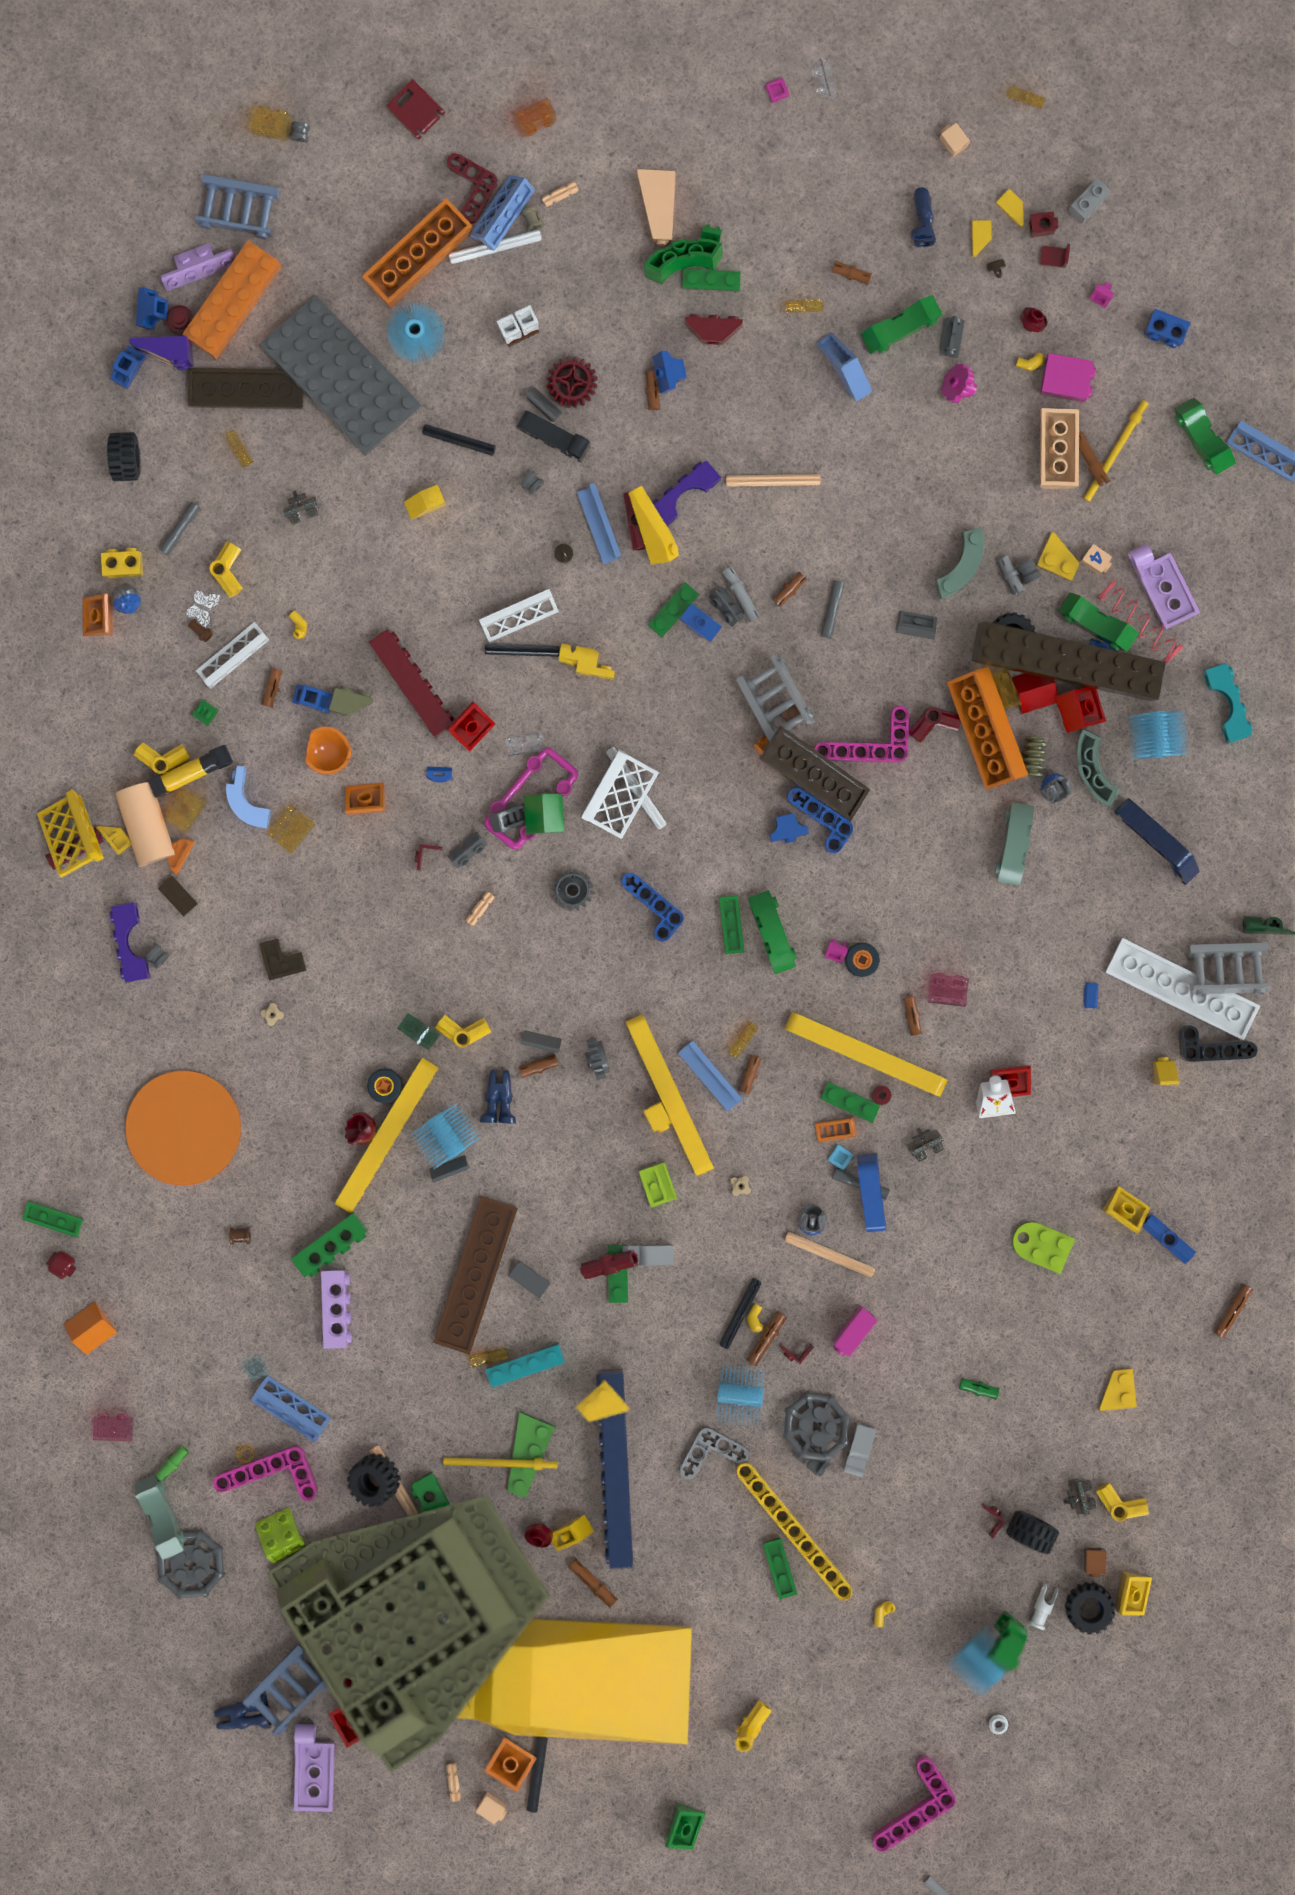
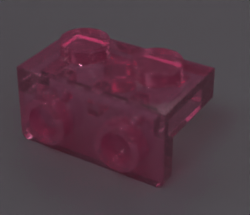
M943 973L931 974L927 1003L966 1007L969 978L961 975L947 976Z
M98 1413L97 1416L92 1418V1423H94L93 1440L132 1442L134 1418L128 1417V1414H117V1417H109L108 1413Z

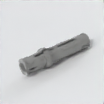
M733 566L724 570L722 574L730 586L729 589L733 591L749 622L759 618L760 615L747 594L743 581H740Z

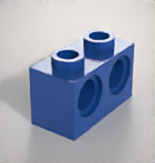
M1154 309L1144 334L1148 335L1147 338L1150 340L1166 342L1165 345L1168 347H1180L1183 344L1191 322ZM1153 323H1159L1162 326V330H1156L1153 327ZM1171 330H1177L1180 337L1172 336Z

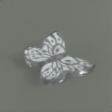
M199 589L194 593L195 603L186 610V616L189 619H196L200 626L208 629L210 626L211 609L221 602L222 596L217 593H208L206 595L203 590Z

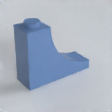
M833 333L816 342L818 348L839 375L847 392L856 402L872 392L858 358Z

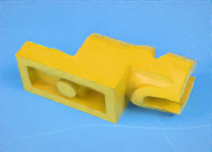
M561 644L559 662L573 667L577 665L576 674L614 680L615 671L612 670V667L601 665L600 668H597L599 652L595 649L577 646L576 650L572 653L571 645Z

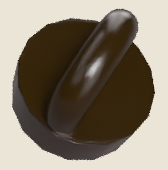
M999 259L986 265L987 271H994L995 276L1001 278V268L1006 267L1005 261Z
M560 544L555 548L554 556L558 562L568 563L573 558V550L567 544Z

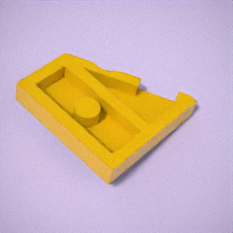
M1051 532L1037 567L1072 581L1080 563L1058 536Z
M1133 1369L1113 1370L1099 1406V1411L1137 1407Z
M605 1380L576 1406L589 1422L626 1412L630 1409Z

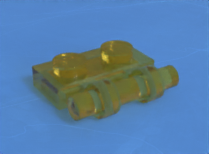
M292 804L287 809H283L282 815L275 823L273 822L270 825L271 828L266 833L271 838L276 833L281 835L276 842L291 854L316 825L301 812L295 818L292 813L296 808ZM287 820H290L292 823L284 831L281 827Z

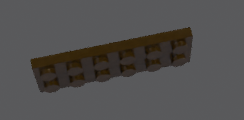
M189 368L188 407L303 410L304 392L283 370Z
M779 726L759 758L850 822L870 791L864 784L782 726Z

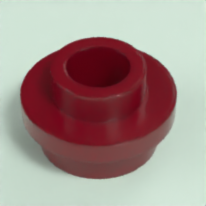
M878 1086L873 1090L872 1098L875 1103L885 1105L891 1099V1091L886 1086ZM880 1092L885 1093L884 1099L879 1098L878 1094Z

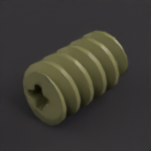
M1026 736L1025 739L1029 743H1025L1024 747L1029 750L1023 751V755L1027 758L1022 759L1024 764H1026L1027 776L1042 777L1043 774L1038 771L1045 768L1040 762H1044L1046 759L1041 757V755L1047 754V751L1042 748L1049 744L1044 742V738Z

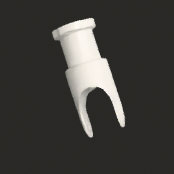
M1047 1584L1042 1586L1034 1606L1035 1612L1031 1621L1028 1622V1624L1041 1630L1045 1629V1621L1047 1616L1051 1614L1059 1591L1056 1588L1051 1600L1045 1602L1044 1595L1047 1590Z

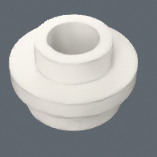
M994 1715L989 1720V1728L994 1734H1003L1008 1728V1721L1003 1715ZM1001 1721V1727H995V1722Z

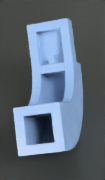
M237 766V769L233 770L232 781H235L234 785L226 783V795L231 809L242 821L258 828L269 829L271 810L254 807L246 800L244 784L247 768Z

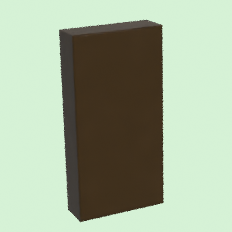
M173 876L168 878L158 888L183 917L198 905L195 899Z

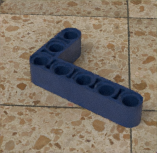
M1127 798L1114 811L1116 815L1119 814L1123 818L1122 821L1170 863L1176 877L1179 876L1183 880L1182 883L1184 885H1187L1200 872L1193 854L1130 798Z

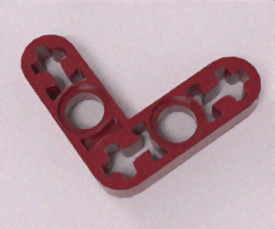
M453 153L447 159L448 168L476 185L461 212L470 224H473L480 217L497 187V177L494 173L464 156ZM458 158L461 165L464 166L465 162L468 164H466L463 172H461L462 167L458 165L452 167L451 160L455 161ZM469 168L477 169L478 173L475 177L467 175ZM490 177H492L493 184H488L486 190L489 191V193H487L484 189L479 188L480 186L482 188L485 187V178L489 179ZM476 194H483L485 200L482 203H477L474 200ZM470 203H472L476 206L473 211L475 217H470L468 219L467 214L465 212L471 211L473 206L470 205Z

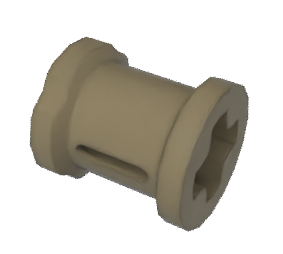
M532 206L522 211L523 216L526 217L529 231H534L545 225L540 219L537 206Z

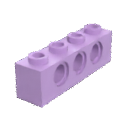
M346 1269L321 1271L323 1349L347 1348L348 1343L352 1342V1333L348 1331V1324H351V1312H347V1304H350V1293H347L346 1285H350L349 1273L346 1274ZM332 1285H339L341 1293L334 1294L331 1291ZM339 1304L342 1308L341 1313H334L332 1305ZM333 1324H341L342 1332H334Z

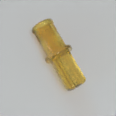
M1010 86L1007 93L1008 97L1024 102V105L1027 103L1042 109L1046 97L1031 93L1029 89L1026 91L1015 86Z
M804 298L799 301L786 300L785 311L786 313L803 312V314L805 312L823 311V300H805Z
M234 430L228 432L225 437L233 449L232 453L236 454L242 467L246 468L253 464V460L245 449L246 445L242 444Z
M749 1021L741 1034L737 1035L738 1039L729 1050V1054L738 1058L745 1046L750 1044L749 1041L759 1028Z
M506 1348L490 1352L486 1350V1352L469 1356L472 1368L485 1364L491 1365L494 1361L508 1358V1351Z

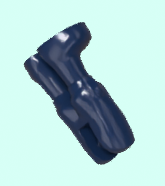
M920 187L914 192V204L918 220L920 221V227L914 228L911 231V238L914 240L915 247H930L936 243L932 226L934 216L931 210V197L926 188Z
M492 1069L489 1073L487 1092L485 1094L488 1103L487 1110L480 1116V1122L497 1123V1102L499 1100L501 1104L499 1123L516 1124V1117L510 1112V1103L513 1095L511 1093L509 1070L503 1071V1084L496 1083V1070Z
M263 1692L259 1696L261 1698L260 1701L268 1708L267 1694ZM236 1702L235 1704L214 1710L215 1717L230 1715L231 1720L216 1723V1728L221 1730H243L251 1725H258L263 1729H269L272 1727V1723L262 1713L245 1716L246 1713L260 1711L251 1705L247 1708L243 1702Z

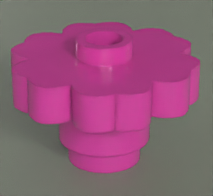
M956 364L953 369H949L944 376L945 383L941 387L942 396L952 403H959L962 397L973 396L977 389V385L973 381V371L964 364Z

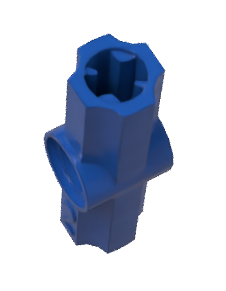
M1150 1214L1145 1219L1142 1228L1181 1262L1186 1264L1193 1258L1196 1251L1157 1217ZM1167 1234H1171L1173 1237L1172 1242L1169 1244L1164 1242V1237Z

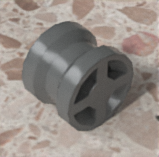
M292 122V133H290L289 138L293 141L308 142L309 137L307 133L310 130V125L303 122Z
M531 471L521 481L520 485L526 487L528 492L533 495L543 485L544 480L538 478L536 473Z
M157 945L149 952L145 959L151 961L154 967L158 969L170 955L167 952H163L161 947Z

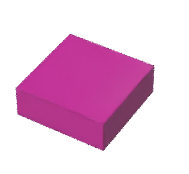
M783 77L765 84L772 103L790 96Z

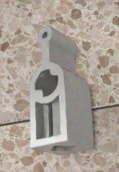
M672 1244L623 1246V1252L635 1251L639 1259L638 1265H674V1246Z
M856 1423L844 1472L863 1477L876 1433L875 1427Z

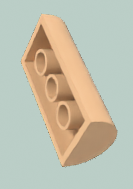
M1041 408L1040 487L1045 489L1076 488L1079 486V410Z
M149 782L137 784L116 792L115 795L138 867L175 855L158 799L155 798Z

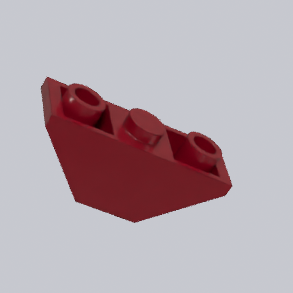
M690 314L689 317H685V325L703 344L723 345L742 328L743 319H739L738 316L720 318L718 315H709L708 318H705L698 314Z

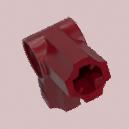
M930 706L924 710L921 717L909 730V734L921 743L935 725L958 732L961 720L958 714ZM931 710L937 712V717L933 721L928 719V713Z

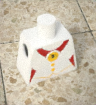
M992 1076L989 1080L990 1082L980 1084L976 1100L979 1118L1016 1114L1007 1080H1001L998 1076Z

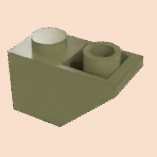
M341 686L340 689L335 688L329 710L345 716H351L373 704L374 699L370 698L371 694L359 691V694L352 692L351 688Z

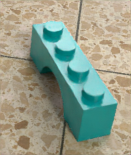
M1228 663L1203 671L1208 690L1223 694L1230 705L1229 717L1221 726L1226 744L1252 736L1253 728L1250 721L1246 719V707L1240 701L1239 696L1241 693L1238 685L1234 684V671L1232 667H1229Z
M556 1343L528 1355L486 1367L485 1371L491 1388L564 1364L565 1359L560 1344Z

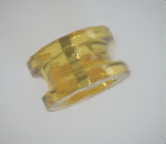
M243 1445L237 1451V1458L243 1463L250 1462L255 1456V1450L250 1445ZM243 1449L250 1450L251 1454L248 1456V1459H245V1456H241Z

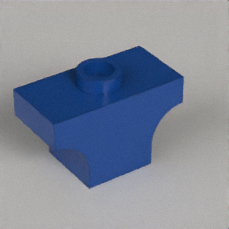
M140 287L135 326L154 330L158 321L167 319L168 300L158 297V292Z
M128 346L124 352H120L115 360L110 380L128 390L146 359V355Z
M661 351L652 357L660 394L672 391L676 388L677 382L687 378L683 359L672 358L668 351Z
M692 603L680 618L689 629L709 642L714 639L722 628L720 624Z
M297 684L292 703L329 714L333 694L310 686Z
M795 813L775 818L776 831L770 834L769 837L771 843L785 840V843L794 842L796 837L809 834L808 826L800 825L796 820Z

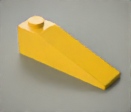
M642 485L628 492L651 565L667 563L678 557V547L674 537Z

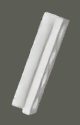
M550 589L479 619L490 643L559 611ZM550 600L554 610L547 613L540 611L541 604ZM527 609L536 611L534 618L531 620L522 618L524 611ZM512 616L518 619L516 627L509 628L504 626L507 618ZM493 624L500 626L499 634L491 637L487 627Z
M254 622L199 667L196 672L206 685L212 688L267 643L269 638ZM255 628L259 635L252 641H248V633ZM235 643H245L243 649L238 653H233ZM222 654L230 655V659L226 663L218 665L219 657ZM208 666L215 667V672L208 678L202 673Z

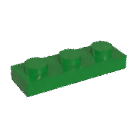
M684 269L683 289L740 292L741 271Z
M685 582L651 620L648 627L663 638L700 594Z
M738 895L719 897L725 955L744 953Z
M830 1082L827 1083L820 1098L873 1123L880 1108V1105Z
M28 1201L22 1218L24 1221L76 1238L79 1236L84 1221L83 1218Z
M627 1244L608 1245V1255L623 1252V1246H627ZM628 1269L608 1275L609 1303H628Z
M781 1537L763 1542L779 1600L797 1595Z

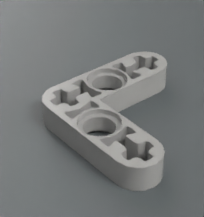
M704 1427L697 1434L680 1466V1474L685 1479L694 1478L710 1449L739 1464L749 1459V1451L745 1446L712 1428ZM707 1431H709L710 1436L714 1439L716 1435L719 1436V1438L715 1442V1446L711 1445L713 1441H711L710 1439L704 1441L702 1433H707ZM721 1440L728 1441L729 1448L727 1450L719 1449L718 1443ZM733 1444L736 1445L734 1450L738 1452L741 1449L744 1450L745 1458L741 1457L739 1460L736 1453L732 1452L731 1456L728 1454L732 1450ZM695 1448H700L703 1451V1455L700 1458H694L692 1451ZM688 1458H690L694 1462L699 1463L697 1466L693 1464V1474L689 1473L688 1475H685V1470L683 1468H688L691 1463V1461H687Z

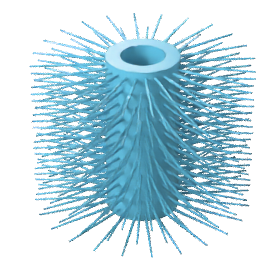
M413 301L414 316L410 304L411 319L405 307V313L402 309L401 312L399 311V319L394 311L395 323L392 327L386 328L394 329L386 332L390 333L388 336H391V338L388 339L391 341L389 342L397 350L400 347L404 349L403 351L405 352L402 353V356H411L409 359L411 360L413 357L415 359L416 354L418 362V350L421 359L420 345L426 356L428 353L431 359L433 351L438 355L437 347H439V344L437 346L435 342L440 336L445 335L438 333L445 331L440 330L444 329L441 326L438 328L442 324L429 313L431 310L423 309L428 307H422V305L418 307L417 304L415 308ZM414 331H420L416 335L412 334Z
M1172 710L1171 712L1167 711V713L1165 711H1157L1130 716L1129 719L1131 720L1136 717V720L1132 722L1133 724L1129 726L1136 725V729L1130 735L1137 733V736L1133 738L1134 740L1130 742L1137 741L1136 743H1138L1133 746L1135 748L1131 749V751L1135 749L1138 751L1134 754L1136 756L1131 758H1167L1170 755L1180 756L1188 753L1189 751L1183 752L1181 750L1188 743L1182 744L1180 742L1187 736L1180 737V733H1183L1186 727L1179 729L1180 725L1183 724L1182 722L1186 720L1183 718L1179 721V717L1185 711L1182 710L1180 713H1178V710L1176 712Z
M457 1104L437 1114L410 1135L412 1136L424 1129L413 1138L415 1139L430 1130L417 1141H420L430 1133L432 1135L418 1145L423 1144L433 1136L434 1138L421 1148H424L434 1140L437 1141L423 1150V1152L435 1144H439L424 1156L440 1146L442 1148L431 1154L427 1159L441 1150L444 1151L431 1161L444 1153L446 1155L432 1165L448 1156L447 1159L435 1168L449 1159H453L479 1139L477 1138L464 1146L465 1143L477 1135L475 1134L463 1143L461 1142L476 1130L459 1139L473 1127L457 1136V1134L465 1130L472 1123L456 1133L454 1132L469 1121L467 1120L454 1128V1126L466 1118L464 1117L450 1126V1124L465 1114L463 1113L450 1121V1119L461 1112L459 1111L450 1116L458 1108L443 1116Z
M721 1379L717 1402H719V1405L723 1403V1406L724 1403H727V1406L729 1403L731 1407L732 1404H735V1407L737 1404L739 1408L740 1405H743V1409L744 1405L747 1406V1409L748 1406H751V1410L752 1406H755V1411L756 1407H759L760 1412L764 1388L762 1386L761 1388L758 1386L754 1387V1385L752 1387L750 1384L749 1386H746V1384L743 1386L742 1383L738 1385V1382L737 1385L734 1382L730 1384V1381L729 1384H726V1380L725 1383H722Z
M984 1631L979 1636L976 1635V1638L973 1637L971 1639L970 1637V1640L958 1652L959 1654L953 1663V1666L959 1665L961 1662L963 1663L962 1666L964 1665L965 1667L961 1675L963 1673L966 1675L965 1677L974 1675L970 1679L974 1683L973 1686L977 1685L976 1689L982 1688L984 1685L986 1686L984 1690L988 1687L990 1688L991 1685H996V1682L1006 1674L986 1658L995 1641L990 1640V1644L986 1642L984 1638L988 1631Z

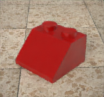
M1085 687L1056 697L1057 707L1060 710L1063 726L1067 733L1107 722L1096 689Z

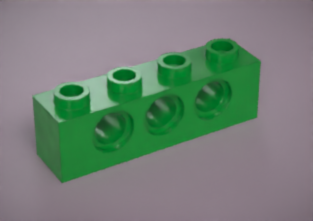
M354 1212L291 1260L304 1278L307 1275L313 1277L320 1271L318 1267L322 1264L328 1266L336 1260L334 1256L340 1252L343 1255L351 1249L349 1245L352 1242L356 1241L359 1243L366 1238L365 1233L368 1230ZM343 1230L351 1232L350 1240L342 1238L341 1233ZM328 1241L335 1243V1251L327 1250L326 1243ZM312 1253L320 1255L318 1263H314L311 1260L310 1256Z
M433 1471L412 1482L410 1490L414 1498H418L421 1502L420 1509L422 1512L451 1505ZM430 1491L435 1495V1498L427 1500L424 1494Z

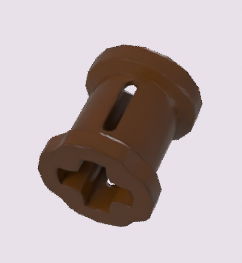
M246 1227V1229L230 1228V1245L244 1242L250 1244V1227Z

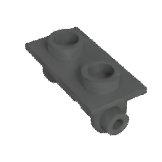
M958 316L946 317L939 355L958 358L965 320H960Z
M720 587L709 596L712 605L719 609L723 620L730 624L731 627L745 618L743 616L744 613L736 603L732 606L729 605L734 599L726 589Z
M478 832L472 833L463 841L467 847L463 848L459 844L449 852L448 858L457 868L468 864L470 858L475 854L481 853L487 845Z
M802 1440L798 1441L800 1446L803 1447L804 1443ZM809 1446L808 1451L817 1452L812 1446ZM791 1450L792 1456L802 1464L806 1460L809 1461L806 1467L816 1476L819 1475L821 1477L825 1469L831 1465L830 1462L825 1463L819 1460H801L798 1458L795 1450Z

